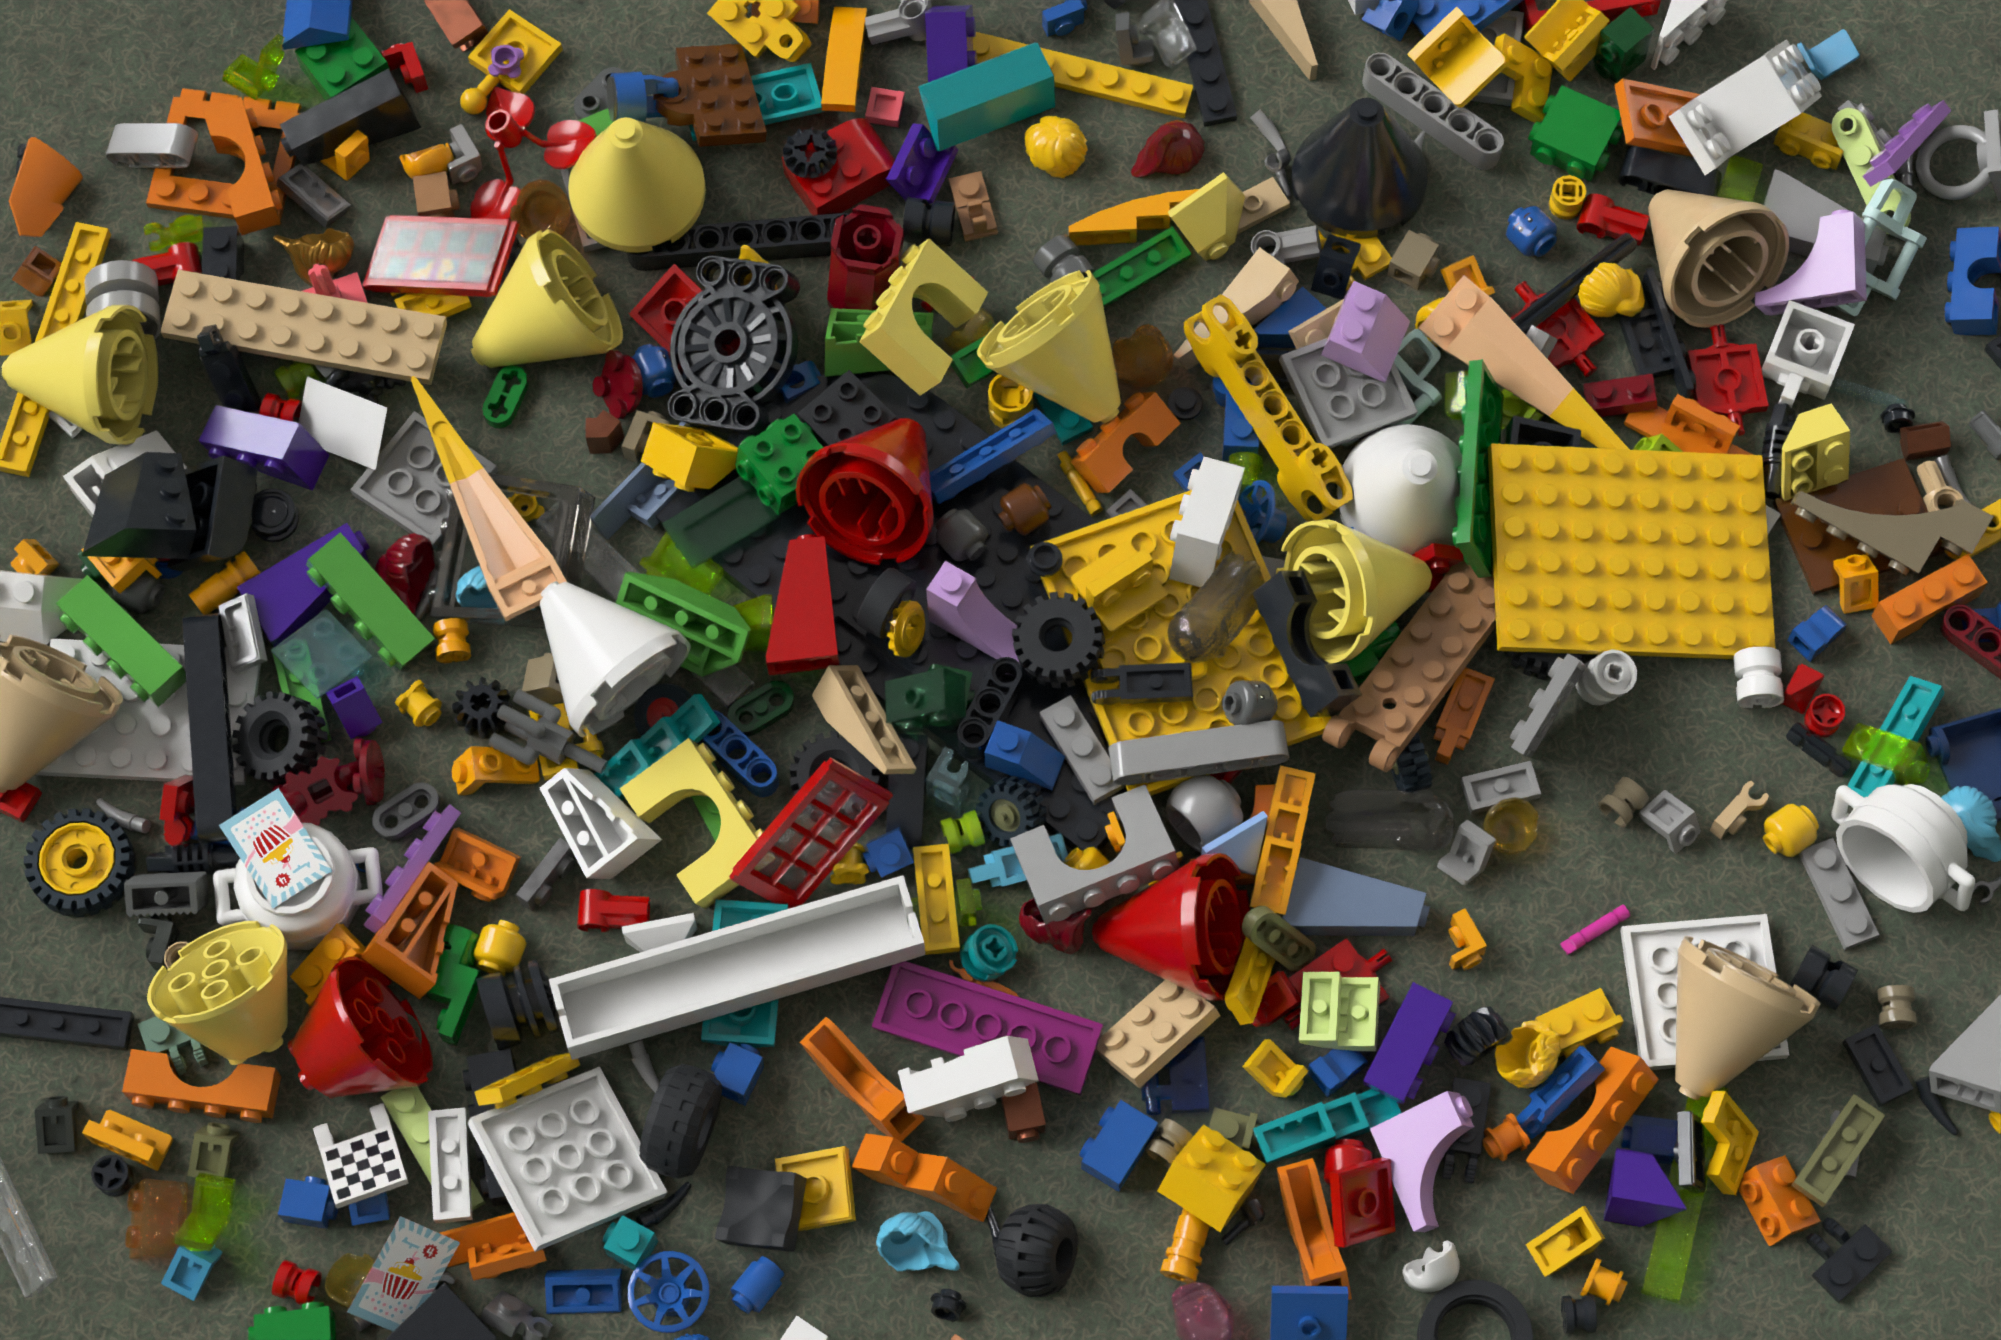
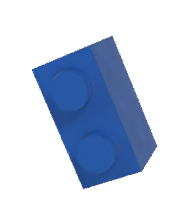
M1122 1100L1119 1101L1115 1109L1111 1106L1107 1108L1098 1124L1102 1127L1096 1139L1089 1137L1079 1153V1156L1083 1158L1081 1169L1118 1192L1145 1152L1144 1148L1158 1131L1157 1121Z

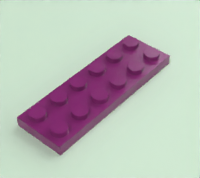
M907 961L892 965L872 1024V1028L958 1057L965 1055L964 1049L1001 1037L1028 1039L1039 1080L1037 1082L1079 1096L1082 1094L1104 1027L1101 1023Z

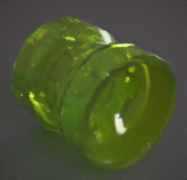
M293 361V364L288 368L280 366L273 370L279 384L286 390L289 399L300 396L301 389H305L307 377L320 381L309 363Z
M1236 452L1229 456L1230 464L1245 467L1241 486H1251L1254 481L1260 480L1258 476L1263 469V458L1260 455L1251 452ZM1253 490L1248 494V497H1251Z

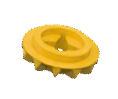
M909 600L901 601L899 607L893 610L892 621H889L890 630L887 633V637L890 638L888 643L889 649L894 651V655L900 657L911 656L919 647L925 633L923 608L918 602Z

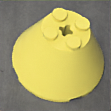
M244 921L208 932L178 951L180 958L168 969L162 966L150 983L147 1001L153 1013L159 1019L228 1059L231 1065L241 1064L248 1058L263 1051H275L284 1042L282 1035L288 1023L287 942L280 929L273 924L269 927H262L258 921Z

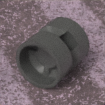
M1062 234L1049 240L1038 250L1033 258V263L1044 277L1051 278V282L1080 270L1084 277L1087 276L1085 273L1087 270H1090L1091 273L1096 271L1083 255L1079 256V248L1067 234Z

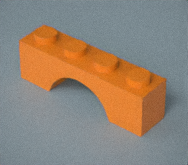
M242 97L202 108L217 153L233 155L245 162V169L240 179L226 190L241 235L281 224L277 211L283 209L277 189L271 191L269 183L275 182L269 162H262L261 156L267 153L261 135L255 136L253 132L254 128L259 127L253 108L246 109Z
M1614 1047L1609 1048L1599 1062L1605 1070L1595 1080L1596 1094L1589 1110L1571 1126L1558 1131L1546 1132L1525 1160L1541 1180L1571 1194L1575 1193L1659 1080L1640 1056Z
M131 1049L122 1092L129 1100H132V1105L140 1108L152 1109L154 1103L168 1105V1110L177 1113H189L190 1108L204 1109L203 1114L210 1117L225 1118L226 1113L240 1114L241 1120L261 1123L262 1117L273 1119L281 1075L273 1067L241 1063L224 1081L213 1086L196 1087L186 1084L178 1078L173 1060L168 1054Z

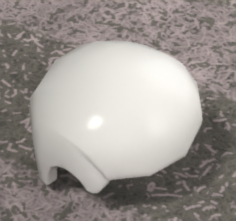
M1448 1240L1444 1241L1442 1252H1436L1431 1247H1428L1422 1259L1413 1260L1404 1265L1403 1276L1409 1287L1425 1293L1439 1291L1451 1285L1457 1278L1460 1270V1262L1454 1243ZM1423 1265H1425V1272L1422 1271Z

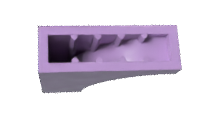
M1836 210L1829 216L1820 217L1817 239L1806 261L1792 276L1770 289L1756 292L1755 306L1765 315L1784 314L1789 300L1812 309L1867 301L1865 223L1850 210Z
M945 561L926 589L929 621L995 659L1010 657L1019 662L1014 650V639L1012 637L1013 628L1017 629V625L990 603L980 590L975 577Z
M1446 1091L1370 1128L1381 1156L1391 1159L1392 1182L1414 1232L1425 1233L1439 1227L1433 1206V1185L1438 1166L1449 1147L1461 1135L1474 1128L1470 1119L1473 1116L1472 1108L1468 1100L1461 1096L1460 1093Z

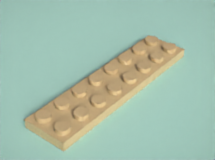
M178 270L160 333L163 338L200 344L197 335L200 334L203 327L216 324L224 342L229 341L231 345L237 347L238 351L411 381L412 376H414L420 383L431 385L447 326V319L445 316Z

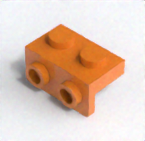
M457 827L453 828L441 860L433 863V865L457 881V887L461 884L471 889V895L490 902L492 899L495 900L505 896L521 856Z
M1786 1155L1752 1167L1743 1174L1738 1188L1768 1246L1775 1245L1784 1238L1809 1229L1821 1222L1809 1198L1791 1186L1797 1176Z

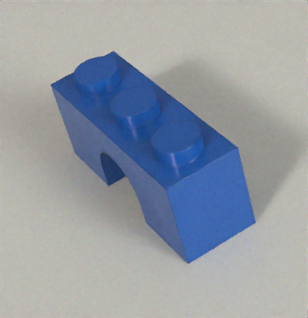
M1999 227L1957 228L1956 241H1951L1950 260L1954 262V271L1948 272L1947 276L1948 292H1952L1951 302H1946L1945 321L1946 323H1951L1954 334L1997 335L1999 302L1995 289L1978 288L1973 285L1979 277L1985 274L2001 273Z

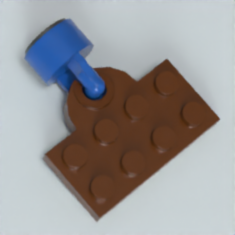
M741 44L676 48L675 60L678 67L677 71L669 72L662 77L643 75L641 71L611 73V76L607 79V103L611 121L627 117L645 122L646 118L665 117L668 125L684 126L693 124L699 147L766 142V128Z

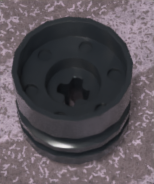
M537 959L528 962L531 978L527 980L523 976L520 965L513 967L515 983L511 985L507 984L500 971L476 979L483 1007L498 1050L522 1044L523 1035L521 1027L525 1025L529 1026L536 1039L541 1038L542 1034L538 1021L544 1019L550 1034L559 1032L558 1011L549 978L539 966Z

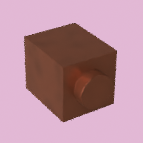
M1037 1082L1025 1086L1026 1091L1022 1094L1000 1097L1009 1140L1017 1138L1018 1143H1028L1038 1140L1040 1133H1045L1046 1123Z

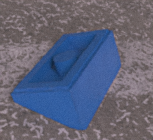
M622 1269L547 1270L545 1276L546 1314L621 1312Z

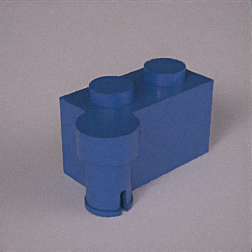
M1214 377L1212 388L1215 394V401L1220 406L1225 407L1222 461L1257 462L1259 437L1220 377Z

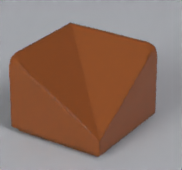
M34 246L12 280L34 295L43 297L57 277L62 263L37 246Z

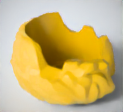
M1044 116L1040 119V123L1034 124L1026 130V153L1034 167L1045 170L1051 176L1065 178L1073 174L1074 171H1077L1085 161V155L1088 150L1087 140L1079 126L1072 120L1057 116Z
M1526 1021L1522 1023V1027L1512 1029V1038L1504 1045L1496 1046L1495 1050L1497 1071L1506 1081L1518 1088L1536 1087L1545 1082L1556 1068L1558 1057L1561 1053L1558 1032L1550 1031L1549 1026L1543 1022Z

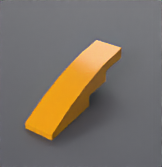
M834 7L821 101L822 111L856 112L857 91L859 90L860 72L863 63L867 8Z
M1199 189L1166 192L1131 200L1099 211L1070 225L1069 237L1076 246L1136 243L1137 230L1170 228V215L1168 211Z
M1279 766L1249 907L1267 906L1275 913L1286 915L1316 773Z

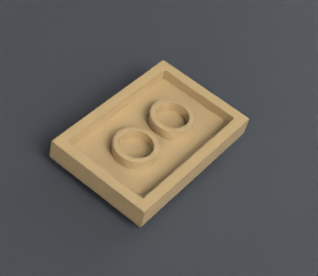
M1164 980L1100 1037L1095 1052L1140 1088L1220 1017V1014L1216 1007L1203 997Z

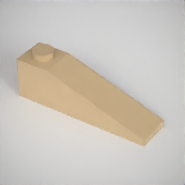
M1249 0L1252 7L1309 81L1315 80L1318 63L1297 0Z
M1259 247L1222 295L1229 298L1246 317L1250 325L1253 326L1276 310L1283 301L1288 300L1294 294L1299 280L1289 267ZM1214 306L1213 313L1220 323H1226L1228 319L1227 311L1221 306ZM1199 322L1194 329L1195 333L1201 338H1208L1210 332L1203 323ZM1186 339L1174 356L1188 370L1200 362L1196 358L1188 339Z
M829 665L812 694L825 720L883 774H914L917 769L859 666Z

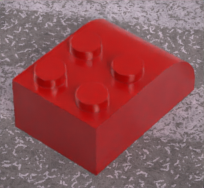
M851 119L827 131L828 135L835 140L838 154L833 168L823 176L817 178L799 177L787 168L782 157L784 175L812 215L842 213L890 186L886 178L895 158L867 119ZM813 143L808 145L807 150H801L805 152L807 162H810L812 154L817 152L814 149Z

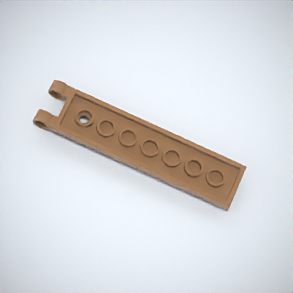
M1464 555L1462 562L1450 568V571L1442 578L1359 687L1362 695L1343 708L1338 716L1335 715L1329 720L1322 736L1324 742L1341 749L1346 745L1352 733L1357 730L1377 740L1370 753L1369 764L1384 772H1388L1393 767L1399 755L1496 627L1493 565L1492 577L1478 578L1471 566L1466 564ZM1387 703L1396 704V707L1393 709H1385L1383 705Z

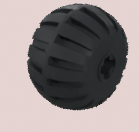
M1029 1204L1016 1209L1004 1222L1003 1229L998 1237L996 1265L1001 1279L1012 1290L1026 1297H1046L1059 1292L1066 1286L1067 1280L1070 1279L1078 1253L1079 1242L1075 1224L1063 1211L1048 1204Z

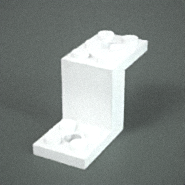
M1787 39L1757 60L1695 97L1669 116L1704 175L1719 167L1732 155L1800 115L1822 97L1819 92L1821 90L1819 81L1814 74L1807 73L1801 63L1803 62L1801 52L1794 44L1790 45Z

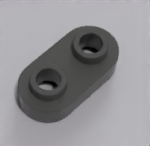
M616 67L604 69L576 97L574 111L579 120L608 108L607 79L611 76V73L625 72L624 70ZM589 102L596 103L590 108L585 106Z
M423 782L409 786L375 810L372 824L376 833L382 839L388 841H395L404 837L425 823L435 810L439 811L440 798L433 786ZM425 798L429 801L425 808L416 807L419 799ZM389 819H398L396 827H386V822Z

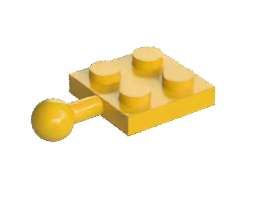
M509 9L468 56L469 63L487 76L476 88H469L462 93L460 98L462 109L472 115L481 113L487 105L486 97L498 83L512 92L525 94L562 52V44ZM510 45L523 51L524 58L520 61L521 74L519 77L510 78L508 75L494 77L490 75L488 67L492 64L491 51L494 47ZM508 60L503 62V64L509 63Z

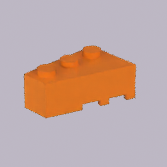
M428 862L386 923L377 931L361 955L363 960L418 999H421L436 984L438 976L436 973L439 957L443 953L445 944L443 939L446 926L450 922L458 882Z

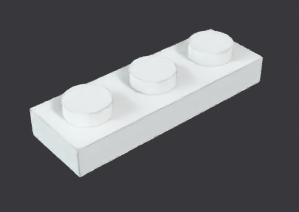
M466 1108L428 1111L433 1221L435 1223L473 1220Z

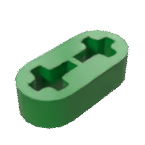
M514 365L506 366L499 371L482 408L485 421L493 428L507 427L512 423L529 386L527 375L522 368ZM514 376H517L520 385L514 384L509 394L506 393L508 387L505 379L512 380ZM502 400H504L506 415L499 414L497 418H494L491 409H498Z

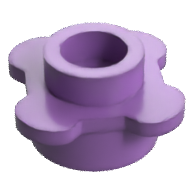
M510 45L494 47L491 51L492 64L488 67L490 75L494 77L499 75H508L510 78L519 77L521 74L520 61L524 58L523 51ZM504 61H509L508 64H503Z

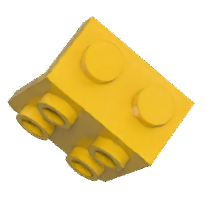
M1458 7L1443 18L1407 54L1458 108H1462L1470 102L1508 64L1505 56L1477 30Z

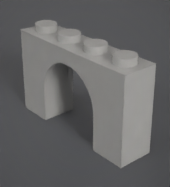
M1145 784L1112 797L1115 811L1126 839L1119 855L1103 867L1092 870H1079L1063 863L1057 856L1044 825L1010 838L1045 925L1051 921L1064 920L1071 914L1088 907L1099 906L1104 901L1118 895L1131 893L1138 887L1155 880H1161L1180 868L1175 849Z

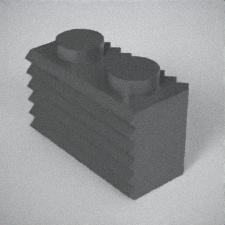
M206 872L140 874L131 877V879L124 883L126 914L129 917L133 915L138 917L141 914L144 917L148 914L151 916L155 914L167 916L170 913L172 915L176 913L182 915L184 912L187 915L191 912L196 914L209 904Z

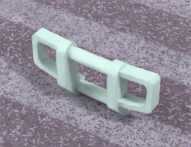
M1891 178L1882 180L1862 216L1865 223V247L1876 226L1906 242L1886 282L1866 271L1867 297L1871 290L1896 300L1901 291L1898 288L1918 248H1923L1927 238L1904 226L1916 201L1917 194L1898 180ZM1894 189L1901 194V200L1891 218L1880 210ZM1865 301L1849 303L1848 305H1836L1834 307L1843 313L1857 316Z
M1414 329L1403 338L1398 352L1411 340H1414L1429 357L1428 362L1421 371L1416 374L1398 354L1394 360L1406 388L1418 397L1413 402L1418 413L1415 417L1395 425H1410L1429 406H1435L1442 399L1439 391L1433 385L1423 380L1439 361L1441 353L1419 329ZM1359 438L1344 443L1342 445L1349 446L1353 444L1355 441H1357Z

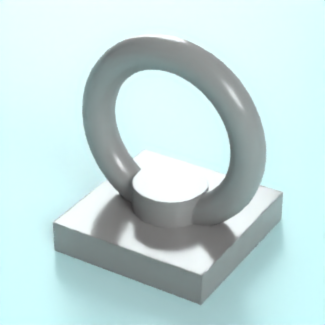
M1998 109L1984 111L1985 132L1973 126L1954 125L1937 131L1924 142L1917 155L1916 173L1920 183L1929 193L1942 199L1959 200L1975 195L1991 181L1997 199L2001 201V117ZM1968 139L1977 143V159L1980 170L1978 176L1960 186H1947L1936 181L1930 172V160L1935 150L1947 141Z

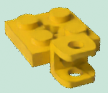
M718 0L707 12L709 16L756 58H759L768 47L777 56L790 62H796L811 46V40L808 35L791 21L801 9L794 0ZM758 1L761 4L758 8L761 12L758 18L755 16L748 18L747 6ZM792 39V44L788 47V42Z

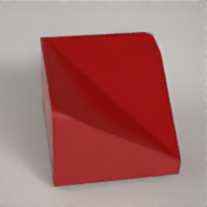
M1804 664L1798 665L1784 692V701L1781 704L1804 714L1816 689L1823 681L1824 674Z

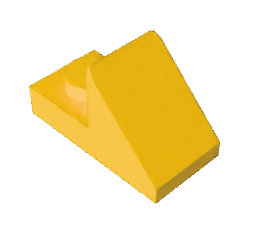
M1582 1206L1527 1243L1526 1246L1544 1277L1556 1273L1578 1257L1592 1253L1605 1237L1586 1206Z

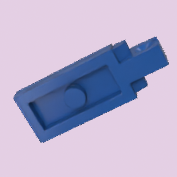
M1583 1045L1579 1046L1553 1071L1545 1082L1540 1084L1529 1095L1532 1099L1530 1104L1516 1117L1523 1131L1531 1139L1544 1131L1547 1125L1551 1123V1120L1553 1121L1561 1112L1565 1111L1571 1102L1586 1087L1593 1084L1597 1077L1605 1070Z

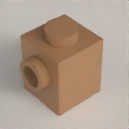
M446 171L413 177L419 216L455 217L454 210L460 209L457 189L451 190Z

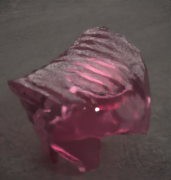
M1193 1282L1179 1286L1172 1293L1171 1301L1174 1309L1176 1332L1181 1340L1231 1339L1234 1332L1233 1307L1213 1287L1205 1283Z

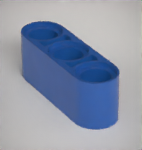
M713 710L721 722L717 725L721 730L716 735H706L699 743H704L710 749L715 759L752 794L758 797H768L775 793L779 785V778L774 762L722 713ZM734 749L746 751L744 757L740 759L728 757ZM761 772L771 775V778L764 783H757L753 780L755 775Z

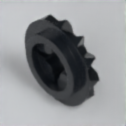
M813 126L809 130H801L799 128L792 137L788 136L783 148L785 165L793 174L803 178H817L828 173L835 165L838 154L835 140L828 135L827 131L816 130ZM813 143L814 149L817 152H814L812 157H810V162H807L806 154L801 150H807L808 145Z

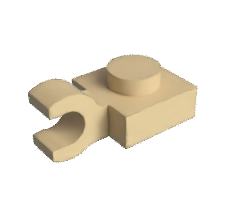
M1752 781L1747 782L1743 786L1740 794L1714 820L1709 831L1720 840L1727 832L1732 835L1738 832L1747 820L1743 816L1744 812L1760 810L1766 804L1769 797L1767 793L1763 794L1758 800L1750 798L1748 792L1754 785Z

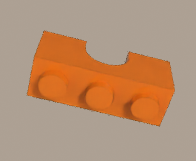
M1137 392L1126 400L1124 403L1126 408L1118 416L1100 426L1102 431L1094 439H1087L1076 449L1078 454L1070 462L1097 493H1109L1133 470L1123 456V444L1130 435H1133L1145 447L1158 446L1181 424L1156 392Z
M1969 554L1878 602L1872 618L1889 643L1893 644L1921 629L1922 625L1937 613L1955 605H1965L1980 597L1988 582Z

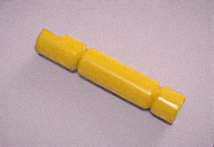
M1062 451L1057 454L1062 462L1060 464L1062 471L1067 475L1069 482L1083 504L1086 505L1090 515L1094 516L1103 511L1102 506L1096 500L1085 479L1071 464L1070 461L1072 459L1068 452Z

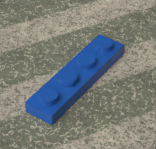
M1036 408L929 473L932 498L938 504L952 499L960 491L975 482L983 480L996 469L1013 462L1019 455L1035 446L1041 445L1047 438L1057 433L1053 422Z

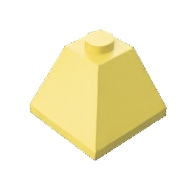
M1223 172L1169 210L1168 214L1196 252L1205 261L1209 259L1214 260L1223 256L1228 251V247L1235 243L1245 195Z

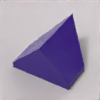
M1616 1148L1604 1221L1642 1227L1687 1210L1653 1154Z

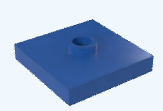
M1272 1286L1270 1340H1346L1348 1286Z

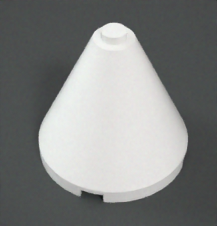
M1394 425L1371 433L1353 448L1342 466L1353 492V499L1339 507L1343 524L1410 555L1432 543L1454 546L1452 532L1453 528L1457 527L1458 516L1455 511V497L1460 494L1457 468L1459 465H1462L1460 448L1440 432L1424 426ZM1337 485L1336 496L1338 499H1341L1342 490Z
M555 581L541 592L543 598L540 601V608L569 724L580 737L586 735L582 729L587 728L592 735H595L617 723L624 717L623 711L637 702L647 689L656 685L665 673L672 677L689 654L691 645L681 632L569 582L559 584Z

